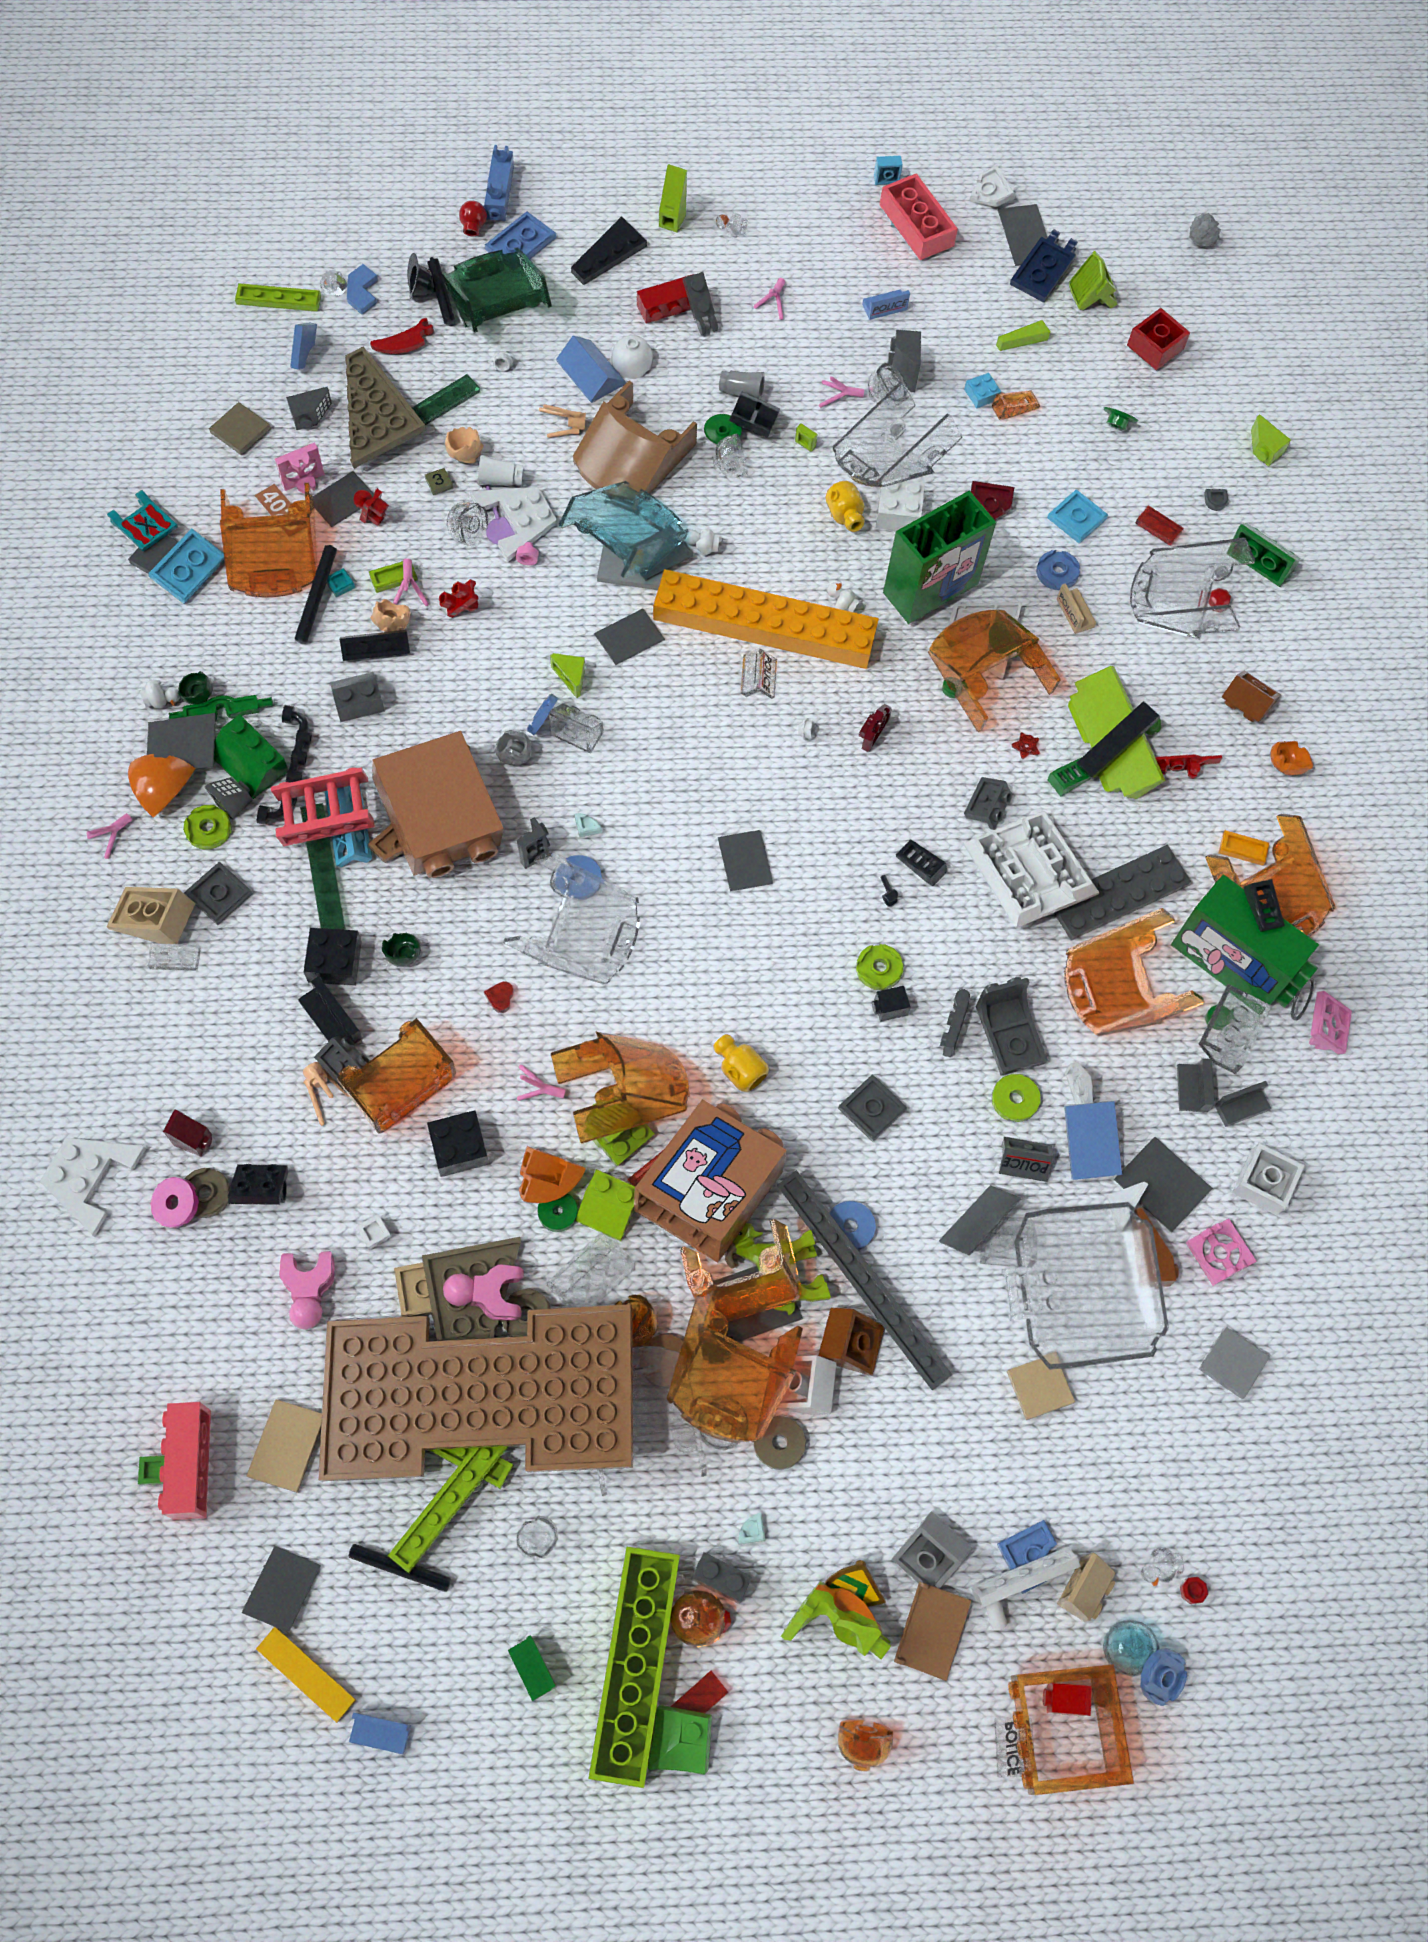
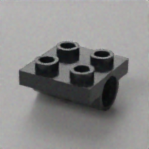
M741 391L729 421L759 436L768 438L780 408Z
M237 1164L228 1193V1203L280 1205V1203H285L288 1165Z

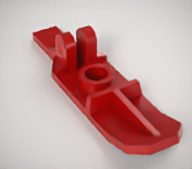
M1192 754L1155 758L1162 774H1165L1167 769L1179 771L1185 768L1189 778L1195 779L1200 772L1201 766L1220 763L1222 755L1199 756Z

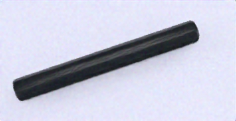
M325 545L294 638L300 644L308 642L337 553V548L333 547V545Z

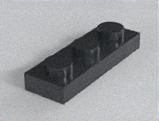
M407 630L339 638L343 661L410 654Z

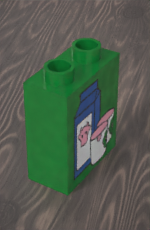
M970 490L895 532L883 594L908 624L979 584L997 522Z
M1224 874L1194 908L1171 943L1172 947L1262 1014L1273 1001H1276L1285 1008L1294 998L1297 991L1304 987L1318 969L1308 959L1319 944L1284 918V927L1260 932L1244 889ZM1270 908L1262 909L1263 914L1270 913L1271 910ZM1273 917L1265 919V923L1275 921Z

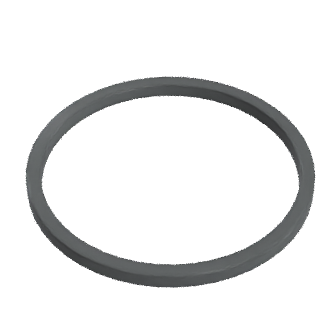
M1313 978L1309 979L1311 988L1307 1002L1301 1013L1295 1018V1005L1301 990L1297 991L1291 1008L1292 1020H1299L1306 1011L1314 989Z

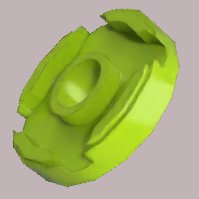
M202 805L193 809L188 818L186 817L183 830L187 840L194 847L207 850L217 848L227 841L231 834L232 824L224 810L214 805ZM204 824H213V828L211 830H201Z
M886 944L866 947L860 953L856 962V972L859 980L865 986L874 990L892 988L899 982L903 973V963L900 954ZM881 962L886 966V970L882 972L877 971L873 965Z
M1010 1074L1002 1077L996 1083L992 1092V1105L995 1111L1003 1119L1015 1122H1023L1030 1119L1037 1112L1041 1102L1037 1085L1030 1078L1021 1074ZM1010 1094H1019L1022 1097V1102L1018 1104L1013 1103L1010 1100Z

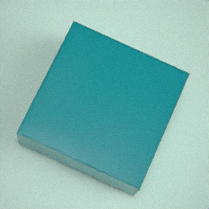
M344 568L330 574L328 577L327 585L336 598L355 588L354 582Z

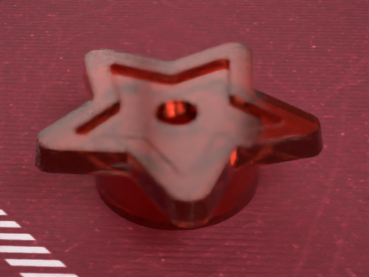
M1021 732L1019 741L1012 743V748L1020 752L1021 759L1026 758L1029 754L1038 756L1040 752L1036 745L1039 738L1025 735Z

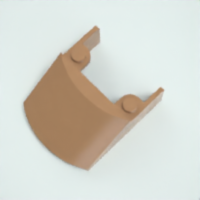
M629 380L608 403L603 401L573 455V462L580 470V475L596 490L623 501H635L636 505H640L697 444V423L693 421L682 434L673 429H667L657 436L626 416L629 408L633 405V382Z

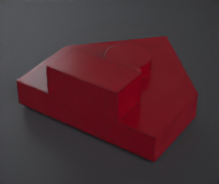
M972 481L970 492L996 521L1011 510L1015 487Z
M884 704L875 713L869 715L859 732V737L863 738L861 749L866 752L872 749L890 719L892 707Z

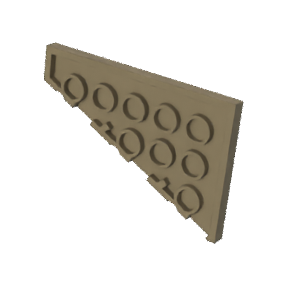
M364 346L345 355L347 366L349 447L351 450L350 461L354 469L426 431L425 424Z
M520 1237L422 1255L437 1341L494 1338L499 1320L490 1319L481 1308L470 1306V1303L464 1306L450 1304L443 1294V1286L448 1277L454 1274L462 1273L473 1279L474 1276L487 1274L491 1268L497 1265L514 1266L521 1244ZM509 1283L503 1284L500 1288L503 1300H505Z

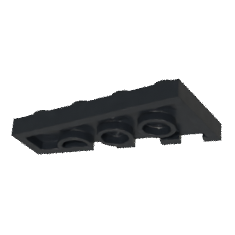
M621 216L571 266V273L585 285L647 247V240Z

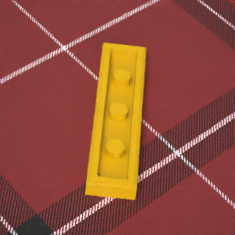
M274 1627L256 1648L260 1654L336 1723L341 1720L355 1703L356 1699L278 1628Z

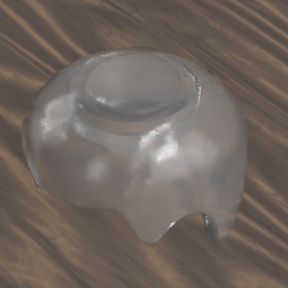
M538 1516L536 1519L525 1521L516 1535L517 1548L522 1556L537 1561L551 1555L558 1541L557 1527L552 1520L544 1516Z

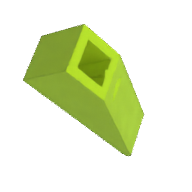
M670 164L667 165L659 208V227L677 233L686 217L687 170Z

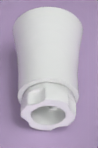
M483 455L480 456L478 485L522 486L523 465Z

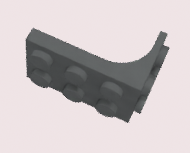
M1015 977L1001 985H998V983L987 985L975 1006L1001 1076L1043 1065L1048 1061L1028 1007L1027 988L1030 983L1028 978L1021 979V977Z

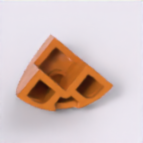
M149 754L141 756L130 763L128 778L135 797L141 806L154 818L178 794L196 768L174 756L169 755L167 758H162Z
M527 1146L520 1170V1175L523 1176L522 1184L519 1187L521 1199L529 1203H546L559 1199L578 1184L586 1168Z

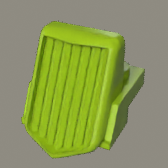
M1093 251L1069 281V288L1080 310L1086 309L1098 300L1102 304L1106 303L1112 309L1118 305L1114 296L1116 288L1104 259L1096 251Z
M609 1097L593 1104L584 1119L586 1127L583 1130L597 1147L605 1152L615 1166L621 1164L654 1135V1132L641 1118V1114L630 1103L621 1099V1097L619 1099Z

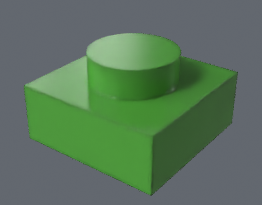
M165 1456L139 1457V1485L163 1484V1482H160V1467L164 1466Z

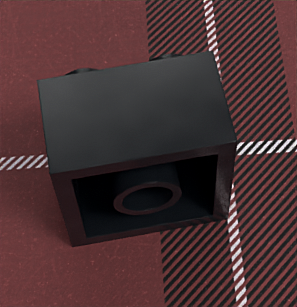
M310 927L303 971L308 983H311L310 981L319 976L324 984L356 986L362 944L358 930Z
M476 1110L427 1122L441 1177L489 1165Z

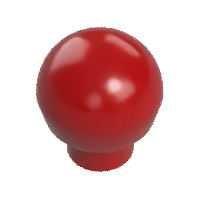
M470 200L461 206L459 219L463 225V233L472 237L479 235V230L487 219L486 210L480 202Z

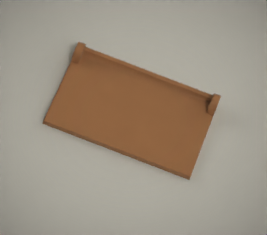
M919 1581L894 1662L947 1681L971 1600Z

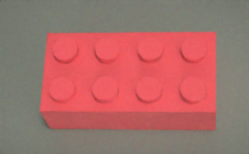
M917 173L882 187L881 208L919 260L954 247L958 228Z
M201 1402L167 1403V1411L163 1412L162 1417L163 1427L166 1428V1438H163L161 1441V1453L165 1455L164 1466L160 1467V1482H163V1493L159 1494L158 1508L162 1510V1515L173 1520L207 1518L211 1410Z

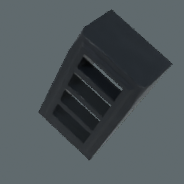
M911 839L896 854V857L931 886H934L947 872L945 861ZM913 850L916 851L910 858L907 857ZM920 856H922V858L916 863L915 861H916Z
M1272 879L1251 883L1243 887L1260 932L1285 926ZM1262 890L1264 894L1258 895L1257 891ZM1266 899L1267 903L1260 904L1259 900ZM1270 908V913L1263 914L1262 909ZM1273 917L1275 920L1274 922L1265 923L1266 918Z

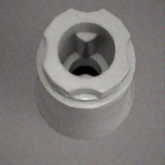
M722 371L720 374L719 390L740 396L741 391L761 400L764 390L765 373Z

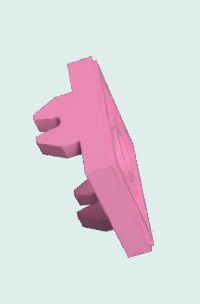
M315 442L275 458L280 480L285 491L297 487L298 491L307 494L306 487L309 486L314 491L316 487L315 479L325 475L319 450ZM315 463L312 470L304 472L310 464ZM291 472H295L298 474L293 478H289L286 476V474H289Z
M1325 991L1317 992L1310 1034L1312 1037L1309 1044L1315 1045L1316 1049H1331L1337 1054H1345L1352 1010ZM1332 1017H1334L1336 1021L1335 1028L1332 1025ZM1324 1021L1328 1027V1035L1323 1031Z
M1229 1218L1215 1224L1211 1228H1207L1186 1242L1212 1286L1257 1262ZM1214 1234H1224L1232 1238L1233 1241L1227 1245L1219 1243ZM1207 1239L1211 1249L1210 1254L1204 1257L1203 1244ZM1221 1246L1226 1250L1227 1256L1225 1259L1215 1257V1247ZM1238 1248L1239 1260L1234 1266L1229 1257L1231 1251ZM1213 1261L1222 1263L1226 1270H1218L1209 1263Z

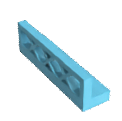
M350 786L337 788L340 814L352 812L353 803ZM325 791V798H326V804H327V810H328V817H329V816H330V807H329L328 791ZM368 829L345 833L341 837L340 835L332 836L336 866L343 867L352 860L364 863L372 860L371 849L368 847L370 843ZM346 845L348 854L343 857V850Z

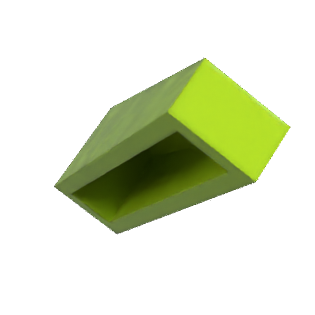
M1040 320L998 336L996 346L1000 351L1048 341L1051 331L1044 321Z

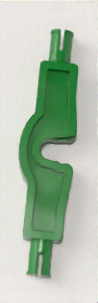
M256 695L238 698L216 696L205 703L183 706V711L169 712V719L215 713L217 720L220 708H225L227 716L233 719L239 714L244 716L259 713V708L273 706L272 697L258 699Z

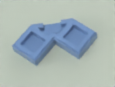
M364 264L348 275L347 302L360 314H363L377 303L376 298L366 289L378 281V277Z

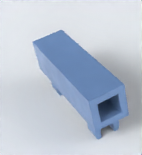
M494 145L484 202L488 220L506 221L514 170L513 151H509L508 146H505L504 150H498L497 145Z

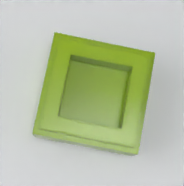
M800 423L796 427L795 442L812 452L816 448L818 434Z

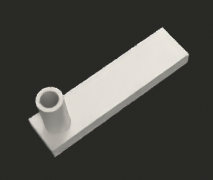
M1066 1547L971 1586L975 1599L982 1607L986 1608L992 1629L1001 1630L1007 1626V1621L1000 1600L1081 1566L1078 1557Z

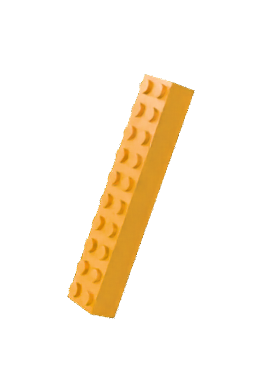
M666 569L663 571L653 604V620L864 669H867L879 620L876 617Z

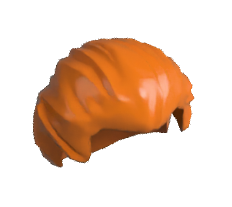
M1297 741L1277 742L1272 746L1270 752L1272 764L1285 775H1301L1313 768V762L1308 750L1305 747L1299 748Z

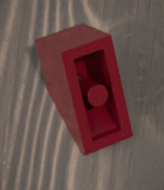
M174 1109L163 1133L175 1147L201 1157L203 1152L207 1151L211 1146V1132L206 1126Z

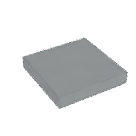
M1225 1327L1200 1365L1199 1370L1239 1398L1244 1399L1270 1356L1228 1327Z

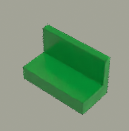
M531 1635L526 1637V1640L508 1649L510 1657L532 1701L557 1688Z

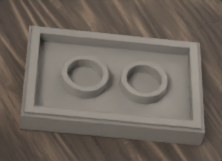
M604 541L597 582L658 590L663 572L645 581L624 553L625 550L635 545Z

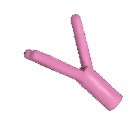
M779 278L774 288L770 289L769 294L757 302L754 308L757 309L774 296L777 301L779 319L782 320L783 311L780 292L785 285V280Z
M831 376L830 380L832 382L822 380V384L843 392L820 403L819 407L822 408L845 395L863 397L864 389L845 386Z
M404 559L403 581L393 603L397 605L403 590L408 591L410 582L424 605L428 606V601L412 578V560Z
M126 813L110 826L87 831V838L92 839L111 831L112 833L104 856L105 859H108L117 832L130 823L132 818Z
M519 1065V1069L527 1075H520V1079L540 1089L518 1096V1101L540 1094L564 1098L566 1089L545 1084L526 1067Z

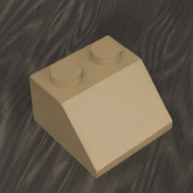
M1094 1552L1081 1557L1079 1561L1081 1567L1074 1570L1057 1602V1605L1084 1622L1090 1621L1091 1618L1095 1620L1103 1607L1100 1601L1104 1594L1107 1596L1110 1594L1115 1585V1581L1112 1580L1115 1572Z

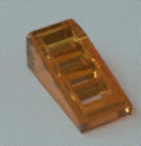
M1032 390L997 394L992 403V408L999 420L1011 418L1039 409L1040 407Z

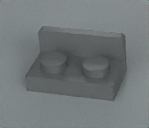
M981 777L964 812L967 819L987 822L989 828L995 830L997 824L1003 818V812L1007 804L1010 803L1012 798L1007 782Z
M535 817L530 819L532 832L524 833L517 840L520 862L525 869L549 857L548 847L550 843L546 837L549 835L545 825L542 822L538 823Z
M344 1035L332 1037L314 1056L346 1093L350 1092L366 1075L371 1074L375 1070L371 1066V1061L365 1055L360 1054L355 1048L354 1042Z

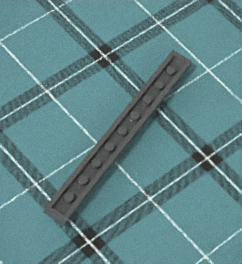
M796 1170L777 1184L779 1190L812 1231L929 1388L934 1390L952 1376V1373Z

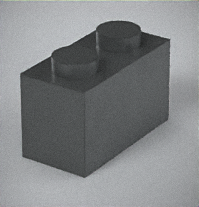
M703 1552L691 1580L740 1604L752 1576Z

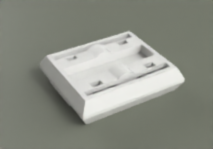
M1046 811L1010 823L964 843V847L1015 928L1099 894V891ZM993 858L996 859V860H995V865L993 864V862H992V860H991V859H993ZM1020 902H1023V903H1024L1023 909L1021 908V906H1020V904H1019Z

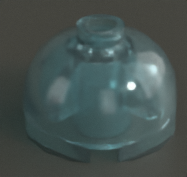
M1129 1619L1115 1623L1104 1637L1103 1651L1107 1662L1118 1673L1125 1676L1134 1677L1141 1675L1148 1658L1154 1652L1160 1650L1157 1636L1152 1629L1136 1620Z

